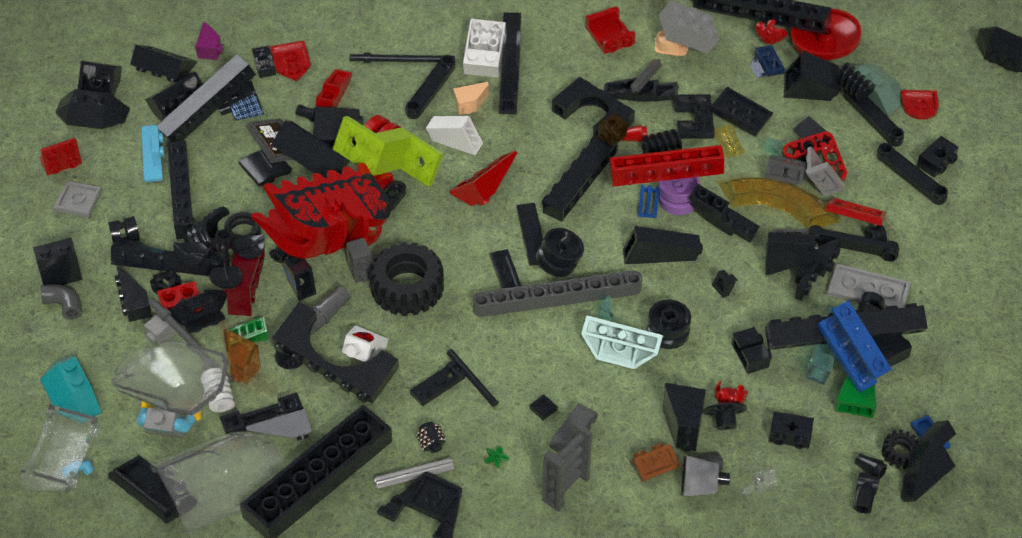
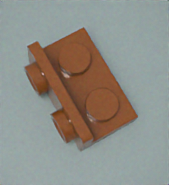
M663 443L652 447L653 451L646 453L645 450L633 454L634 458L629 462L631 465L634 464L641 482L680 467L671 444L664 446Z

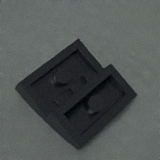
M263 150L254 152L239 161V165L258 186L273 183L275 177L288 175L292 170L286 161L271 163Z

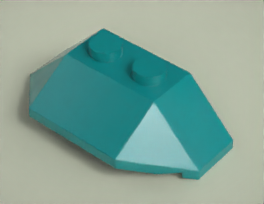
M70 355L53 362L40 381L55 411L81 421L101 414L102 411L93 389L77 358Z

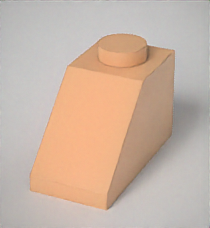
M488 82L453 88V100L459 115L476 112L489 96Z

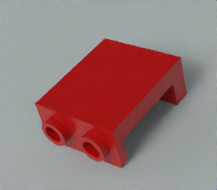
M617 6L586 16L585 28L603 54L613 53L618 49L628 48L635 44L636 33L634 31L629 32L619 18L620 10Z

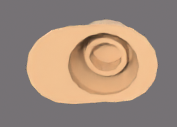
M663 30L659 31L657 37H655V51L658 53L684 56L689 49L687 46L667 40Z

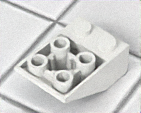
M470 20L463 60L464 74L499 78L506 22Z

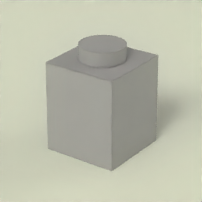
M158 314L144 325L147 341L155 343L159 347L177 333L166 321L163 322L158 317Z

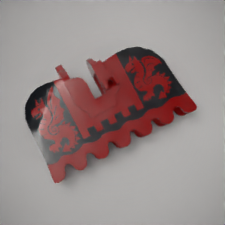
M359 163L357 166L358 171H354L348 166L343 167V175H340L335 170H329L327 172L328 178L314 173L311 178L312 181H308L305 177L299 176L296 180L297 185L292 184L288 180L281 182V188L267 183L263 188L276 209L269 210V217H265L259 212L253 213L251 217L281 250L289 255L308 259L322 254L329 255L340 249H346L347 242L365 238L368 246L375 243L382 232L381 225L390 216L391 207L386 194L366 164ZM369 227H375L376 230H370Z

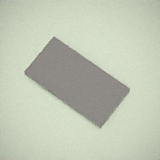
M836 263L827 295L859 303L863 293L875 292L885 299L884 310H886V307L897 305L898 308H904L911 282Z

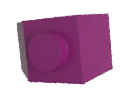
M203 22L195 46L197 58L218 60L219 55L223 54L224 45L221 44L220 36L207 22Z

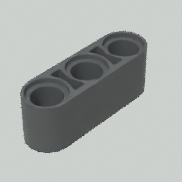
M578 404L555 433L549 447L560 453L572 440L573 424L576 422L590 430V425L596 422L598 413Z

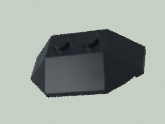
M997 26L980 28L976 43L983 58L990 63L1004 67L1006 70H1011L1015 73L1022 72V37Z
M74 89L60 99L55 113L66 125L105 129L119 123H125L130 108L110 93Z

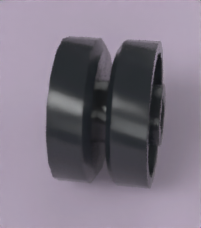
M551 229L546 233L537 250V263L550 275L557 277L569 276L583 255L584 244L579 236L568 229Z
M671 299L661 300L650 308L647 331L663 335L660 348L675 349L686 343L690 334L692 318L690 310L685 304Z

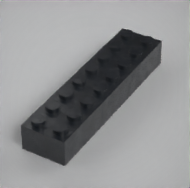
M361 405L240 504L242 518L265 538H277L392 442L391 427L366 406Z

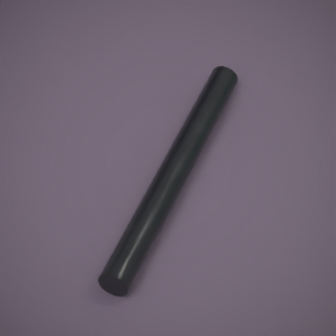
M453 349L448 350V357L457 364L460 370L466 373L468 380L492 407L498 405L497 399Z

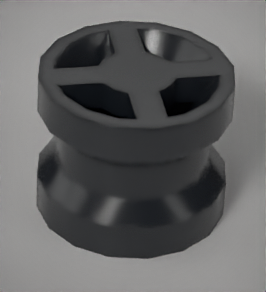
M876 225L875 228L868 227L865 229L866 238L887 241V234L883 225Z

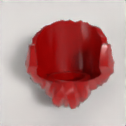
M775 19L770 20L766 27L763 22L756 24V32L766 44L772 45L781 42L788 35L786 30L774 27Z
M721 381L716 385L714 391L718 403L734 402L743 404L745 402L748 391L744 390L745 387L740 384L737 389H720Z

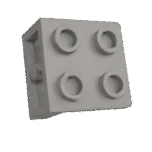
M808 147L806 175L808 179L814 182L816 189L820 190L823 196L844 190V183L828 162L823 163L814 149Z

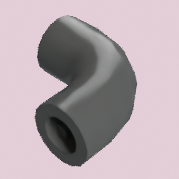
M61 284L41 285L43 304H60L63 317L69 320L78 319L82 315L80 298L73 289Z

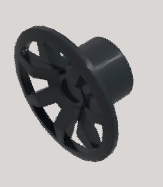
M734 402L719 403L703 409V414L715 416L717 430H732L737 428L736 414L745 412L747 406Z

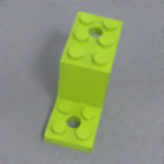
M349 116L343 117L333 150L356 165L365 163L373 176L401 169L428 187L433 184L444 153L403 127L374 133ZM353 137L355 138L356 146L352 143ZM420 157L423 158L424 166L420 163Z

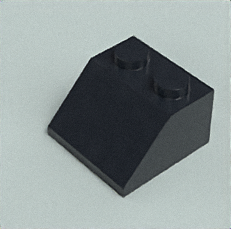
M81 61L78 89L110 93L114 96L120 83L122 66Z

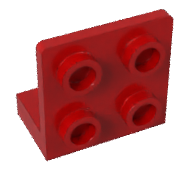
M76 138L40 150L41 157L39 158L47 176L57 174L69 168H75L82 164Z

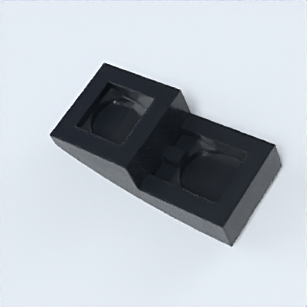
M270 47L253 48L252 53L259 78L276 75Z

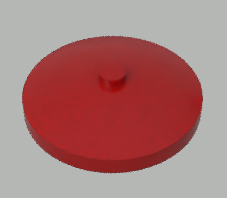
M831 8V23L825 34L791 28V41L798 52L805 51L824 60L839 59L852 53L859 46L862 37L859 21L850 13Z

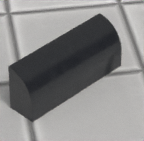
M290 120L284 121L271 144L277 150L310 171L321 174L324 178H328L327 172L329 170H335L341 175L343 167L347 166L350 161L333 150L332 146Z

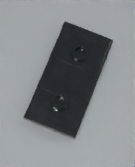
M140 455L108 473V479L116 483L127 494L135 498L166 524L189 511L197 504V499L168 478L166 473L160 472Z

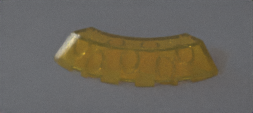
M739 176L717 181L732 208L756 204L768 205V207L792 214L807 230L813 225L823 228L842 222L838 214L826 211L828 203L811 191L793 183L761 176Z

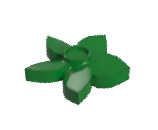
M502 446L497 447L495 451L486 449L489 457H487L485 463L494 462V465L500 468L501 461L509 459L506 454L502 453Z

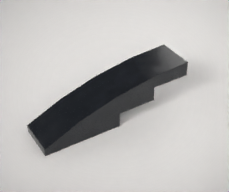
M637 78L605 83L604 92L616 99L650 102L677 99L679 85L677 82L660 84L658 79L647 82L640 92L633 93L630 86Z

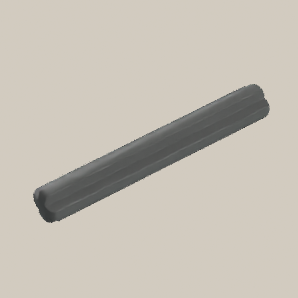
M659 58L657 60L653 59L630 87L633 93L640 92L662 66Z

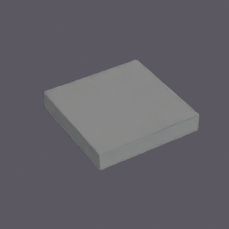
M67 181L53 209L56 212L90 218L103 191L102 187Z

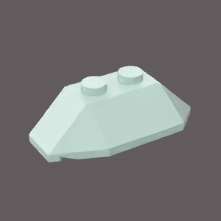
M587 315L581 333L597 360L631 369H636L657 356L663 335Z

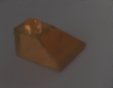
M225 328L223 333L231 377L236 382L248 384L261 369L258 345Z

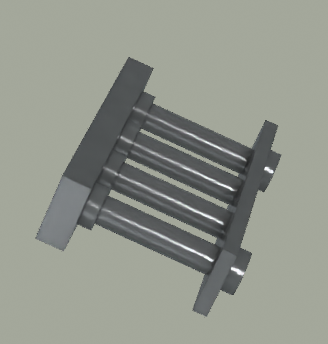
M576 422L573 424L572 440L561 452L555 454L548 450L544 454L542 501L558 512L564 507V493L579 477L587 482L590 477L592 433L588 428L580 426Z

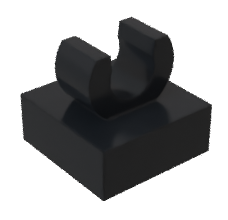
M725 270L718 271L712 286L725 298L730 295L738 279L733 274L728 275Z

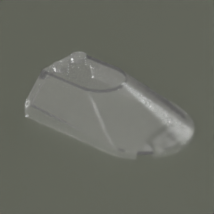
M178 340L160 341L159 346L150 348L148 345L127 357L114 371L116 376L112 379L115 388L125 395L168 412L193 416L199 413L207 403L215 400L217 395L223 391L229 362L224 353Z
M241 431L226 434L150 463L153 473L158 472L177 508L185 534H188L241 511L240 504L286 467L282 451L272 440L258 433Z

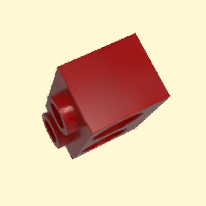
M195 281L157 291L160 305L169 311L182 298L186 300L199 295Z

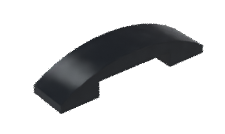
M296 392L278 398L277 404L240 415L239 411L219 418L226 435H241L253 433L247 431L246 426L302 410L303 406Z

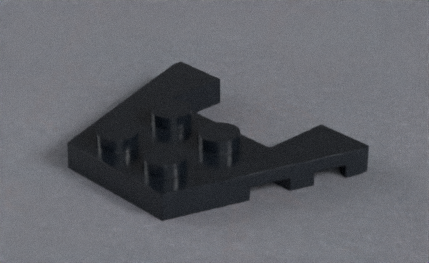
M425 472L409 484L400 495L396 494L391 498V502L385 506L382 505L378 509V515L395 522L404 507L407 506L441 522L433 534V538H453L463 493L462 488Z

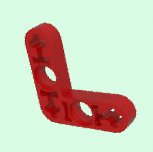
M826 131L789 142L784 146L782 151L783 157L796 160L807 155V150L804 149L803 144L805 142L812 143L814 151L816 153L820 152L824 163L828 162L830 166H833L832 168L835 172V165L840 164L837 166V170L839 173H843L840 178L842 182L845 180L847 170L835 138L830 132ZM823 137H825V139H829L828 144H826L825 142L819 143V148H817V143L821 142ZM799 145L800 149L796 150L793 155H791V153H787L789 148H791V150H795L798 148ZM834 153L837 156V160L834 162L829 161L827 154Z

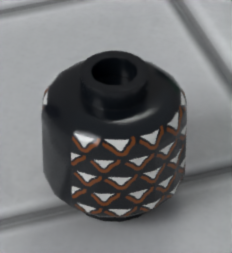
M432 421L419 426L416 437L422 450L431 451V453L442 450V445L446 442V438L441 426Z

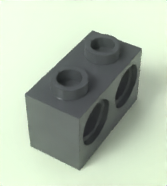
M771 155L765 177L802 185L807 162Z
M365 238L347 242L348 268L355 283L368 281L370 279L372 254Z

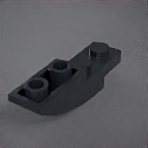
M700 184L696 185L689 197L698 211L727 235L732 236L736 234L751 242L760 227L729 208L730 202Z
M834 239L820 246L818 254H814V261L799 267L795 282L798 283L795 299L802 301L805 295L809 296L812 282L816 283L819 276L824 277L827 271L830 272L832 270L833 259H837L841 252V248H838L839 239Z

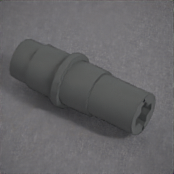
M338 286L326 298L311 307L316 311L317 316L311 335L317 332L324 324H328L337 311L351 299L350 294L344 287Z

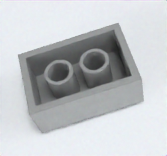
M670 1L659 14L667 40L704 53H709L720 40L713 17L709 13H703L695 8Z

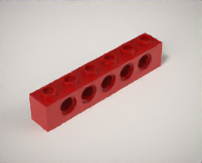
M721 145L611 157L610 176L612 186L724 174L725 157Z

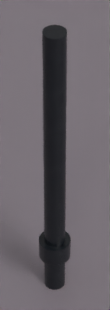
M364 53L350 54V61H364V63H371V61L439 62L444 55H380Z

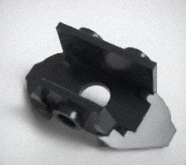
M204 290V293L186 300L182 298L171 308V316L180 325H183L189 333H196L207 326L217 325L220 321L226 319L220 311L227 298L226 293L220 290ZM203 307V309L200 312H194V310Z

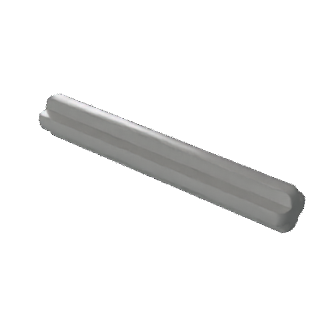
M447 458L374 477V483L376 488L379 489L417 479L425 472L437 474L453 470L454 462L452 458Z

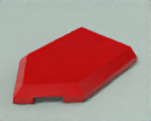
M304 40L270 46L276 73L297 82L311 67Z

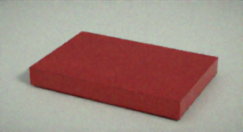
M835 197L830 200L826 211L879 226L882 225L887 214L882 210Z

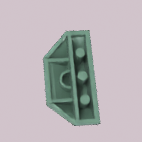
M875 64L854 66L855 71H860V76L865 75V80H870V85L875 84L874 91L868 97L887 116L900 108V83Z

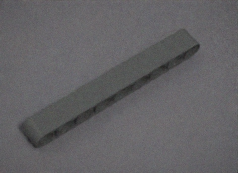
M625 271L478 292L473 296V313L476 316L485 317L637 295L641 292L642 275L638 271Z

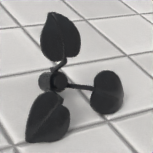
M221 229L216 232V239H212L209 249L203 243L193 241L184 243L174 242L173 249L180 262L195 266L200 265L203 258H208L215 246L219 252L223 253V267L212 269L209 279L217 287L234 289L242 281V272L236 266L227 267V252L232 248L233 252L239 253L242 258H257L263 252L265 235L245 236L233 240L229 230Z

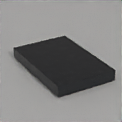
M726 87L709 110L755 137L773 115L772 111L729 87Z

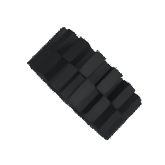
M895 430L892 434L889 433L887 438L885 437L882 457H885L884 460L886 462L890 461V466L896 464L898 469L900 465H902L903 469L907 468L912 452L919 442V439L915 440L916 436L914 434L909 436L910 432L906 431V434H903V430H899L897 434ZM896 445L905 446L909 450V452L906 454H901L896 452L893 449V447Z

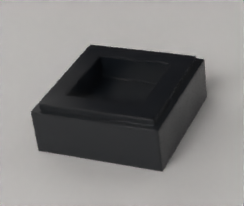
M542 395L529 405V409L541 420H545L558 410V406L547 396Z

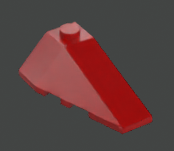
M517 151L504 154L491 162L486 168L474 173L472 178L464 180L449 191L450 194L471 206L476 204L482 206L490 201L489 198L495 194L517 155Z

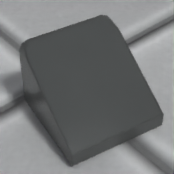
M717 451L697 455L699 459L718 463L719 470L723 469L724 461Z

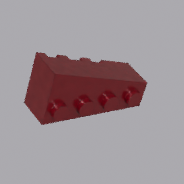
M265 242L263 252L257 258L245 259L240 257L239 253H236V258L233 257L232 266H236L241 270L242 281L234 289H224V292H227L228 315L252 316V304L255 303V292L259 285V278L265 258Z

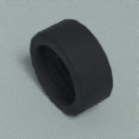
M235 213L226 220L224 229L231 232L233 240L245 236L261 235V227L252 219L251 213ZM241 224H248L254 228L252 232L246 235L232 233V229Z

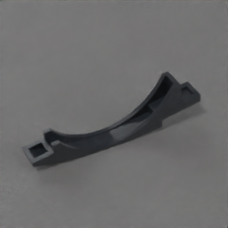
M503 12V22H506L502 52L499 114L517 115L521 13Z

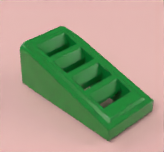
M264 317L226 330L229 347L268 340ZM237 333L238 338L234 339L233 334Z

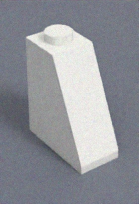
M433 116L426 127L432 141L473 155L477 154L483 144L470 116Z

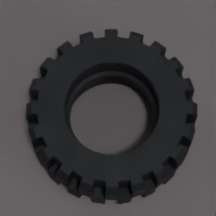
M404 242L397 246L396 244L391 245L389 249L385 248L381 251V255L378 254L374 258L370 266L372 297H374L378 305H381L382 309L385 311L391 310V314L397 315V313H402V316H408L409 313H413L414 316L419 315V311H423V313L428 311L429 306L434 307L437 304V300L441 299L442 292L444 291V272L440 258L432 250L428 251L426 246H418L417 243L407 244ZM402 273H414L422 277L420 281L410 285L398 284L391 280Z

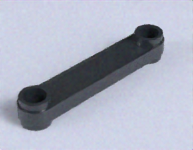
M442 56L410 101L407 102L405 109L408 118L418 119L455 70L453 56Z
M844 88V98L889 144L897 147L903 143V129L899 128L869 97L859 101Z
M882 143L879 145L876 154L879 161L891 168L934 204L942 205L946 202L948 190L945 186L933 180L896 151L891 144Z
M818 225L811 226L807 233L808 235H815V242H818V246L834 239H839L838 248L882 256L885 261L889 262L895 261L899 256V244L895 241H881L823 229Z

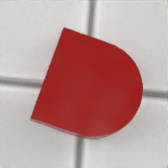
M901 90L902 108L908 116L925 120L936 115L939 107L937 91Z

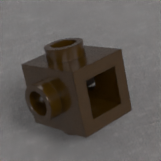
M615 113L599 123L598 137L610 146L620 142L627 136V122Z

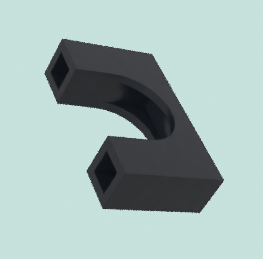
M578 77L552 99V112L565 120L576 110L584 106H596L603 109L607 114L593 126V137L598 134L599 123L614 113L627 122V128L634 123L635 110L581 77Z

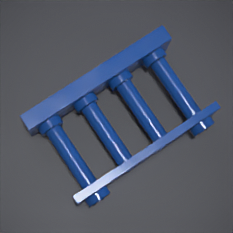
M848 300L831 309L834 315L819 322L817 327L858 393H861L877 384L876 379L892 369Z

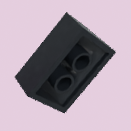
M135 44L130 65L135 66L137 71L144 73L150 71L152 76L162 78L163 75L167 77L168 81L175 82L189 74L197 61L153 46Z
M195 71L145 99L152 113L160 121H163L201 87L203 83Z

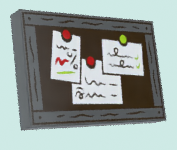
M281 119L248 123L247 129L271 163L293 160L271 146L283 125Z

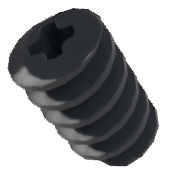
M846 62L837 71L835 76L836 82L845 87L846 91L855 96L857 100L860 101L867 98L874 91L875 84L870 85V80H865V75L860 76V71H855V67H850L851 64Z
M675 129L665 130L663 133L658 132L656 135H645L641 141L643 154L655 153V151L662 152V150L669 151V148L672 151L676 150V146L678 150L682 149L680 135Z

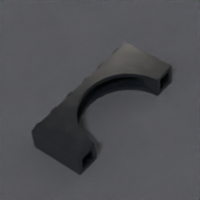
M299 301L273 335L274 348L282 354L285 352L290 355V358L296 363L301 362L305 364L313 373L318 372L322 374L328 382L337 383L345 392H352L360 401L373 404L398 370V359L381 350L371 360L356 366H338L325 361L315 352L310 343L311 331L317 320L316 311Z

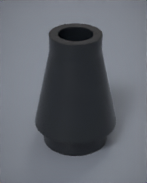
M861 453L856 457L855 465L859 466L867 474L878 476L881 479L886 473L887 464L883 460L865 456Z

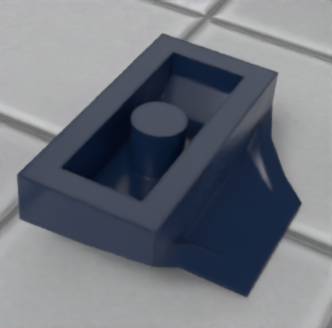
M772 45L755 49V57L750 66L756 78L784 74L785 68Z

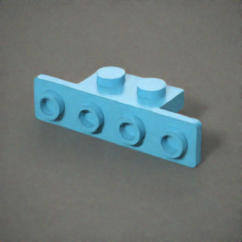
M158 125L142 126L144 182L162 181V157H165L164 146H161V143H164L163 132L160 133Z

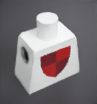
M354 326L346 335L342 352L349 357L367 362L374 358L381 350L386 351L388 338L359 326Z

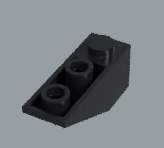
M116 267L118 275H115L117 287L121 286V290H118L120 302H125V304L121 305L123 315H128L129 322L152 317L147 291L124 270Z

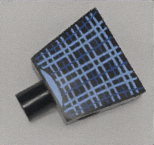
M252 81L244 85L227 103H224L219 108L222 116L232 113L235 121L264 115Z

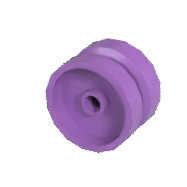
M699 177L659 181V203L661 208L673 215H685L695 211L696 207L689 197L696 185L700 184Z

